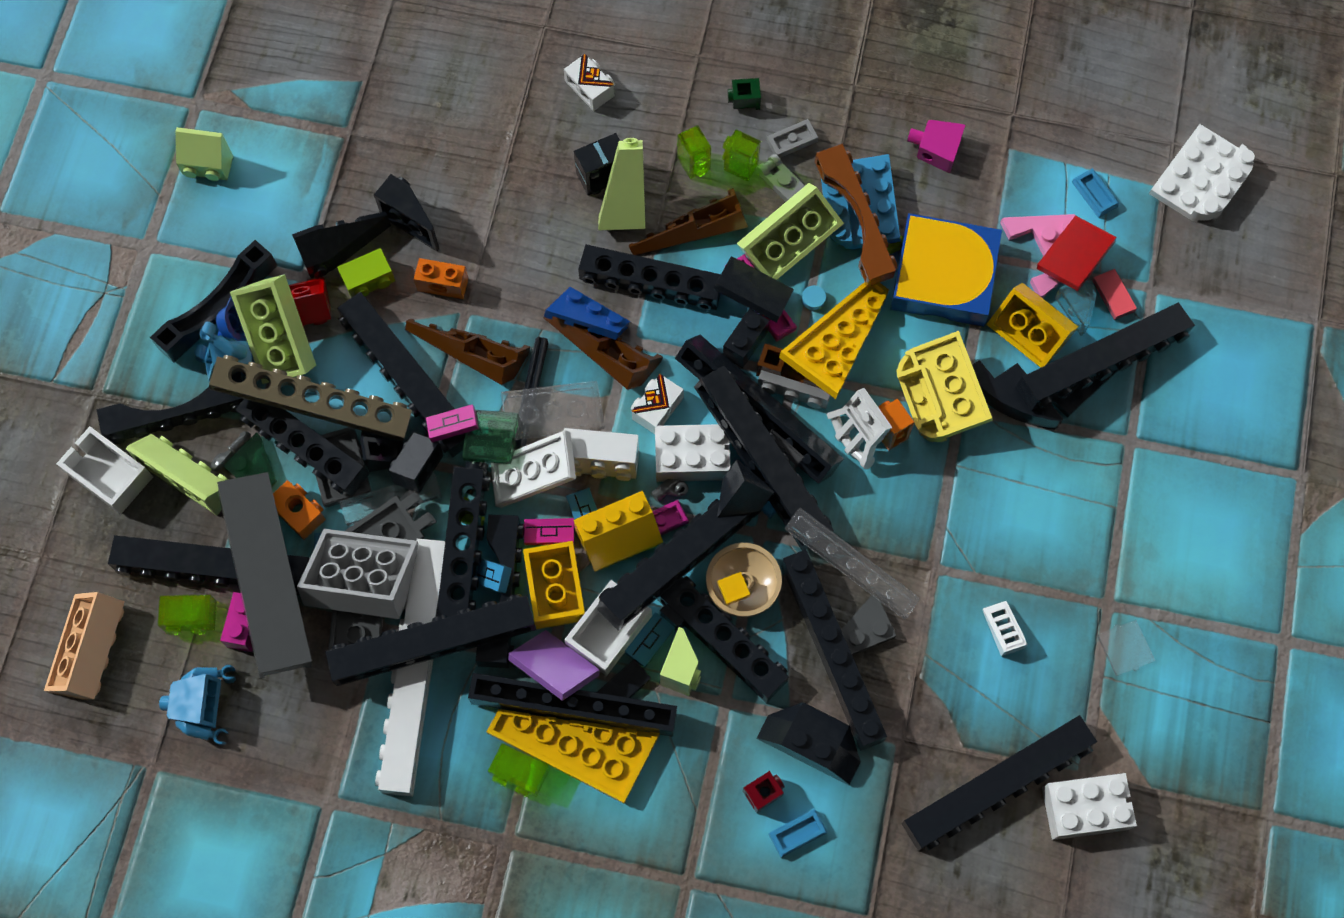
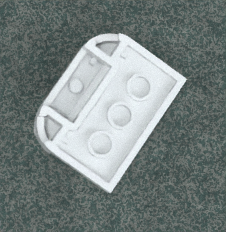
M1199 124L1149 194L1191 221L1215 220L1221 215L1250 174L1255 155L1245 145L1242 144L1238 148Z

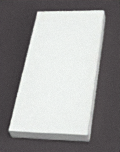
M566 430L491 460L495 506L503 508L575 480L576 473L571 433Z

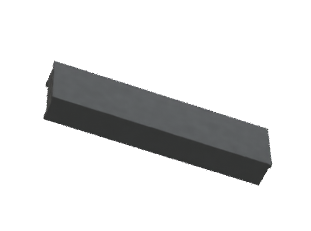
M266 472L217 482L219 499L259 679L265 678L267 675L298 668H310L312 659L269 474Z

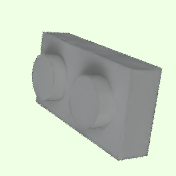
M808 119L767 136L768 145L773 154L778 155L779 158L818 142V136Z

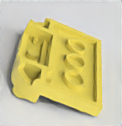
M959 331L905 352V356L899 362L898 369H896L897 377L915 426L929 442L947 441V437L993 421Z

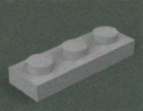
M763 370L760 372L758 385L769 394L777 393L783 395L787 400L794 402L799 400L815 409L827 408L830 395L822 389Z

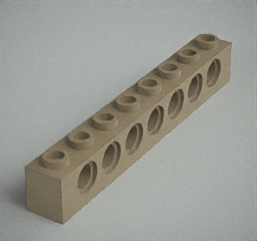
M224 355L223 358L217 356L209 383L210 390L398 441H403L405 438L412 410L407 409V405L403 403L393 402L392 405L383 402L384 399L378 396L370 395L367 398L360 396V392L356 390L345 389V391L335 389L336 386L331 383L321 382L320 385L311 382L312 379L305 376L297 375V378L287 376V372L280 369L269 371L262 369L263 366L258 363L248 362L247 365L238 362L239 359L233 356ZM241 372L245 374L246 379L243 382L237 383L231 377L234 373ZM260 379H267L271 385L267 389H260L256 383ZM289 385L294 388L295 392L291 396H285L280 390L283 386ZM309 392H314L319 396V400L315 403H310L305 399V395ZM332 399H339L342 401L343 407L333 409L329 402ZM357 405H362L366 408L367 413L364 416H358L354 413L353 408ZM387 412L391 420L383 423L378 419L377 414Z

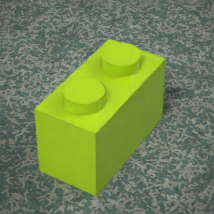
M381 248L337 267L351 298L359 292L366 297L369 292L378 288H386L395 281L392 270Z

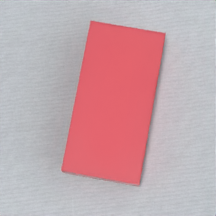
M1115 269L1093 278L1092 281L1114 320L1136 311L1137 307Z

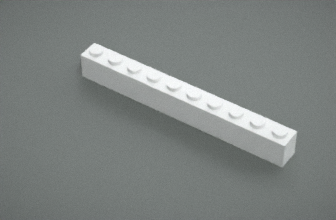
M417 539L416 559L407 601L403 608L406 610L405 618L400 620L399 631L407 629V626L412 623L422 622V624L432 622V619L437 617L445 541ZM433 659L392 671L391 683L394 684L393 694H389L387 702L390 716L389 719H385L383 733L387 734L385 745H381L379 759L383 760L382 768L377 771L375 785L379 786L378 790L383 794L413 797Z

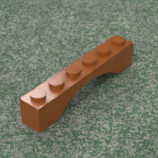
M842 143L817 152L815 164L823 183L834 188L844 196L859 219L862 229L863 246L858 267L866 287L893 278L897 269V262L893 255H889L887 238L878 229L880 225L876 213H872L870 210V198L867 192L862 191L860 186L862 180L859 172H854L851 165L853 164V159L850 151H846Z

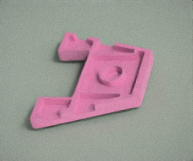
M1075 214L1005 217L1001 219L1000 224L1008 240L1032 233L1044 256L1074 218ZM1044 273L1031 278L1030 284L1034 292L1044 298L1047 293L1058 287L1061 282Z

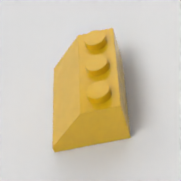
M1024 283L1017 285L1011 290L986 324L1040 368L1047 365L1079 327Z
M643 491L573 520L575 530L594 572L663 543L655 517Z

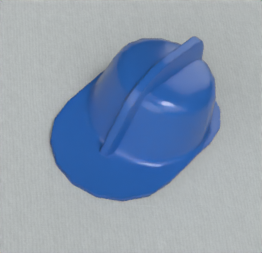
M230 297L227 306L220 310L216 316V324L219 329L217 335L237 341H246L247 339L232 297Z

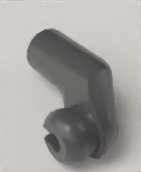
M667 479L653 490L651 495L657 502L667 495L684 496L688 492V485L681 480Z

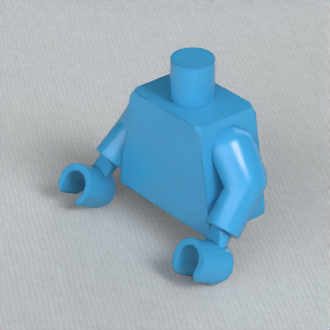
M211 322L204 323L200 330V337L205 341L212 340L213 342H209L208 347L198 344L194 351L196 360L205 362L208 381L211 379L217 356L222 358L224 355L233 356L239 359L238 362L247 365L248 362L255 363L247 341H228L221 335H215L217 327Z
M225 665L221 670H217V667H196L192 669L181 680L174 681L171 684L169 695L160 698V709L167 711V718L174 720L176 727L187 736L203 740L211 738L219 745L227 744L226 742L218 741L217 736L221 732L229 733L225 729L211 731V728H216L221 679L219 678H222L226 683H233L236 678L233 676L226 677L225 674L228 671L234 672L235 668L232 665Z

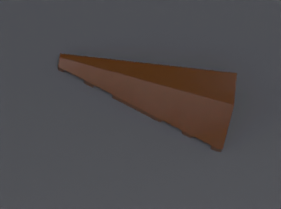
M734 188L727 191L728 196L720 200L713 198L709 200L710 204L699 209L695 208L665 225L666 230L656 235L651 232L646 235L647 239L629 244L632 255L747 228L748 225Z
M554 316L552 319L543 317L627 390L642 386L662 362L663 356L659 354L650 356L643 353V347L637 345L634 349L623 342L622 338L618 337L616 340L590 332L587 327L576 323L573 326L564 324L565 320Z
M414 319L406 320L405 330L500 385L515 379L530 352V346L523 345L521 348L512 347L509 341L506 340L498 343L484 335L453 328L450 331L438 330L436 324L430 323L429 327L415 322Z

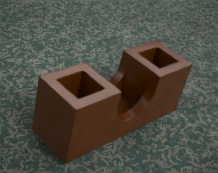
M768 344L764 345L757 364L756 376H759L761 370L819 388L779 358L780 352L783 349Z

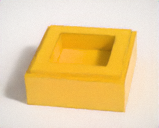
M741 572L717 581L727 606L746 599L751 595Z

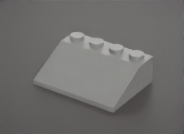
M323 529L297 585L304 606L399 619L408 597L418 541Z

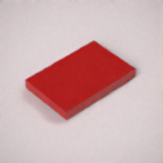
M1075 215L1039 261L1037 269L1079 291L1114 245L1117 237Z

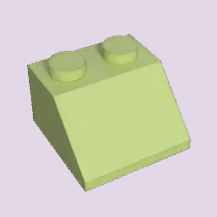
M176 127V164L182 175L189 178H196V176L205 177L212 181H218L219 179L227 180L233 154L223 134Z
M678 627L660 673V685L689 696L691 690L696 691L699 685L701 671L698 670L697 657L684 629Z

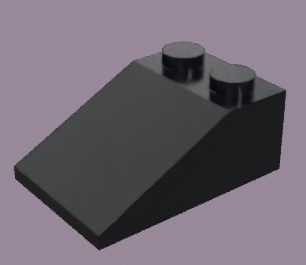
M390 174L374 194L379 212L386 211L392 224L433 250L438 251L439 244L434 227L411 189L410 183L402 177L397 178Z

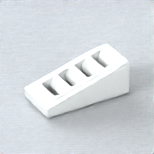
M1007 601L982 609L1001 656L1025 649L1027 642ZM1000 610L1004 611L1005 614L994 618L991 614ZM1007 619V624L997 626L996 622ZM1011 628L1012 632L1002 635L1000 632ZM1012 637L1015 638L1016 641L1008 644L1004 641Z

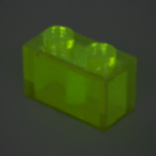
M698 125L677 135V158L690 179L696 176L701 177L711 169V146Z
M737 129L732 136H727L723 144V149H725L722 160H724V170L745 181H749L759 164L761 141Z
M211 595L160 596L158 626L169 635H180L181 631H191L193 634H206L207 630H215L217 601Z
M501 743L488 769V773L493 776L491 781L503 787L506 784L516 787V793L526 798H529L530 795L537 797L550 771L548 764Z

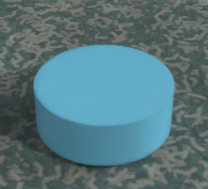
M813 285L803 291L802 303L807 309L815 311L824 306L826 293L821 287Z

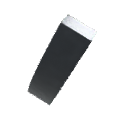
M980 360L972 364L988 405L1015 420L1029 425L1053 430L1059 427L1063 417L1052 404L1045 409H1040L1039 407L1030 411L1016 390V385L1022 376L1026 375V372L1018 363L996 378L992 376Z

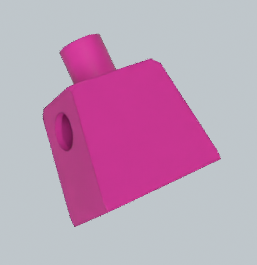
M928 120L924 132L911 128L907 142L920 145L917 153L918 159L950 173L965 125Z

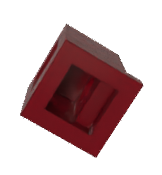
M768 771L743 787L742 792L757 814L781 798L784 794L782 789L785 786L777 774L773 776ZM762 788H768L770 794L768 796H762L760 794V790Z

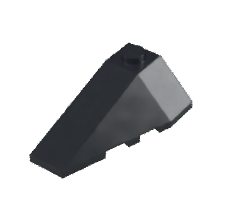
M385 211L360 216L352 223H345L344 220L336 221V226L324 228L323 224L316 225L294 233L292 236L310 278L325 276L328 272L337 268L389 228L391 224Z

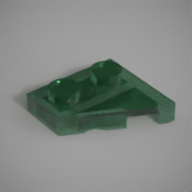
M257 432L224 465V468L235 478L268 472L271 487L277 482L262 438Z

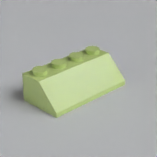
M808 183L736 244L759 271L777 280L844 223L819 189Z
M285 274L264 279L230 292L255 363L263 366L262 369L269 371L280 369L286 371L287 376L295 377L306 374L317 366ZM261 379L262 384L269 383L267 379Z
M150 434L127 446L126 450L148 471L216 516L222 510L217 482L229 480L221 474L215 476L211 473L212 469L201 461L198 464L191 460L193 457L181 448L179 451L172 448L173 443L163 436L157 438Z

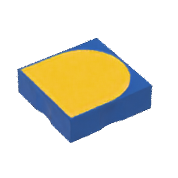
M908 213L890 310L922 316H939L950 321L984 327L989 316L1002 230Z

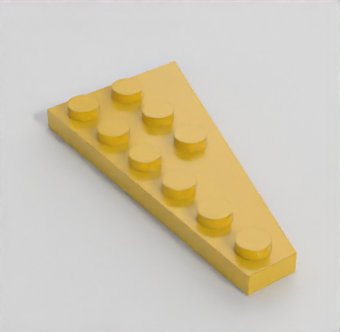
M864 282L780 352L779 358L834 399H837L888 296L889 289L881 283L866 287Z
M502 709L497 711L487 730V734L625 804L660 736V733L656 732L650 733L630 728L610 727V725L563 720L549 716H536L529 713Z

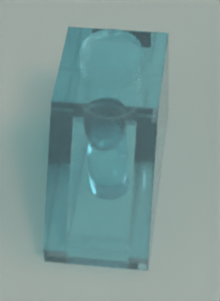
M1087 280L1079 291L1064 285L1059 288L1055 299L1068 318L1079 326L1077 331L1080 336L1085 334L1090 325L1097 296L1094 285Z

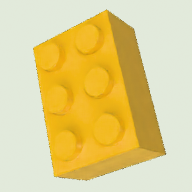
M573 541L523 549L536 629L578 622L585 614Z

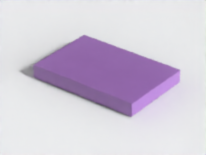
M547 630L510 652L508 658L510 662L562 701L597 678L600 669Z

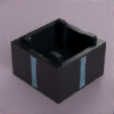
M617 133L574 150L576 174L587 195H596L607 187L618 142L620 141Z

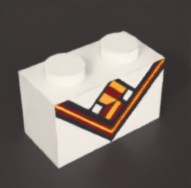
M586 54L564 69L565 82L593 112L615 96V83L608 74L604 75L598 63L594 59L590 60Z
M661 374L655 380L651 379L645 388L646 393L642 398L638 397L631 406L632 420L655 434V426H663L684 398V389Z

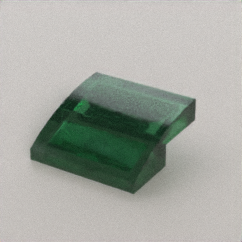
M476 410L479 429L465 433L463 461L511 464L516 448L514 438L520 421L519 414Z

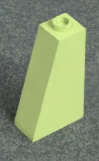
M626 138L618 142L599 213L598 230L645 229L643 140Z

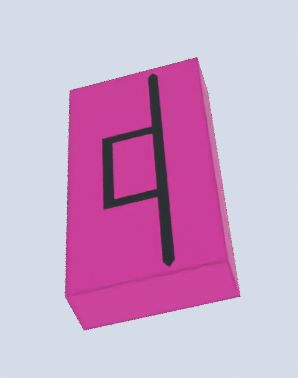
M473 404L426 418L431 442L479 429L476 410Z
M574 518L524 519V544L551 545L573 541L574 544Z

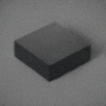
M665 604L660 609V616L674 626L676 632L678 627L684 628V619L668 604Z

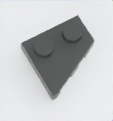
M877 592L868 598L841 630L852 655L896 638V634Z

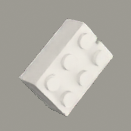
M718 424L655 426L656 482H664L667 479L681 481L723 480L730 470V443Z
M90 426L75 442L86 455L82 457L71 447L56 463L66 474L120 515L153 478L144 466Z
M564 428V430L571 433L576 476L590 474L592 477L599 479L611 476L621 481H629L631 478L636 479L639 459L638 435Z
M610 580V582L606 585L603 591L607 588L612 589L617 584L614 581ZM598 596L564 639L565 644L607 676L631 642L652 617V609L650 607L645 608L618 631L597 610L599 604Z
M1126 773L1053 782L1042 787L1052 840L1125 831L1137 826L1132 802H1126V799L1131 797Z

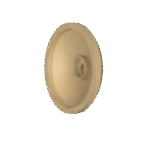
M735 543L720 550L712 558L706 574V586L712 601L722 611L737 617H752L769 609L778 598L782 585L781 570L776 559L766 549L752 543ZM741 572L744 580L748 583L747 587L751 595L746 599L727 606L717 581Z

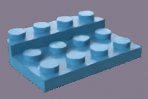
M889 154L853 160L851 165L854 172L858 171L860 174L862 191L867 192L870 198V210L872 213H876L878 217L880 233L886 236L888 244L901 242ZM821 179L823 196L844 223L830 235V238L837 244L844 246L845 249L862 248V229L855 211L844 196L834 188L823 183Z

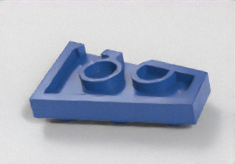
M569 287L545 310L544 314L545 318L552 319L554 316L565 320L564 324L573 326L576 323L586 326L590 332L615 340L628 328L630 322L572 287Z

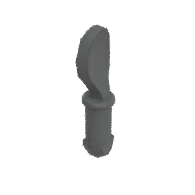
M247 431L240 433V436L227 447L228 451L214 457L211 462V469L213 471L220 470L234 454L237 455V452L251 440V434Z

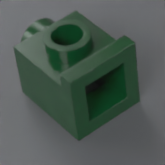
M759 78L732 80L731 89H727L728 103H733V109L756 108V110H760L761 91Z

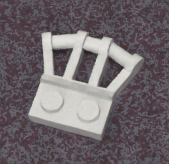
M863 388L857 390L843 408L829 412L826 415L833 424L836 432L835 438L843 443L847 455H852L860 462V466L864 469H869L875 461L873 455L877 444L884 439L883 437L892 429V426L866 389ZM847 414L850 419L843 425L840 415ZM856 427L859 433L852 440L849 436L850 431ZM865 440L866 445L862 452L859 448L860 444Z

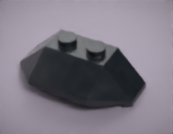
M804 702L769 714L756 738L849 786L861 763L850 725Z

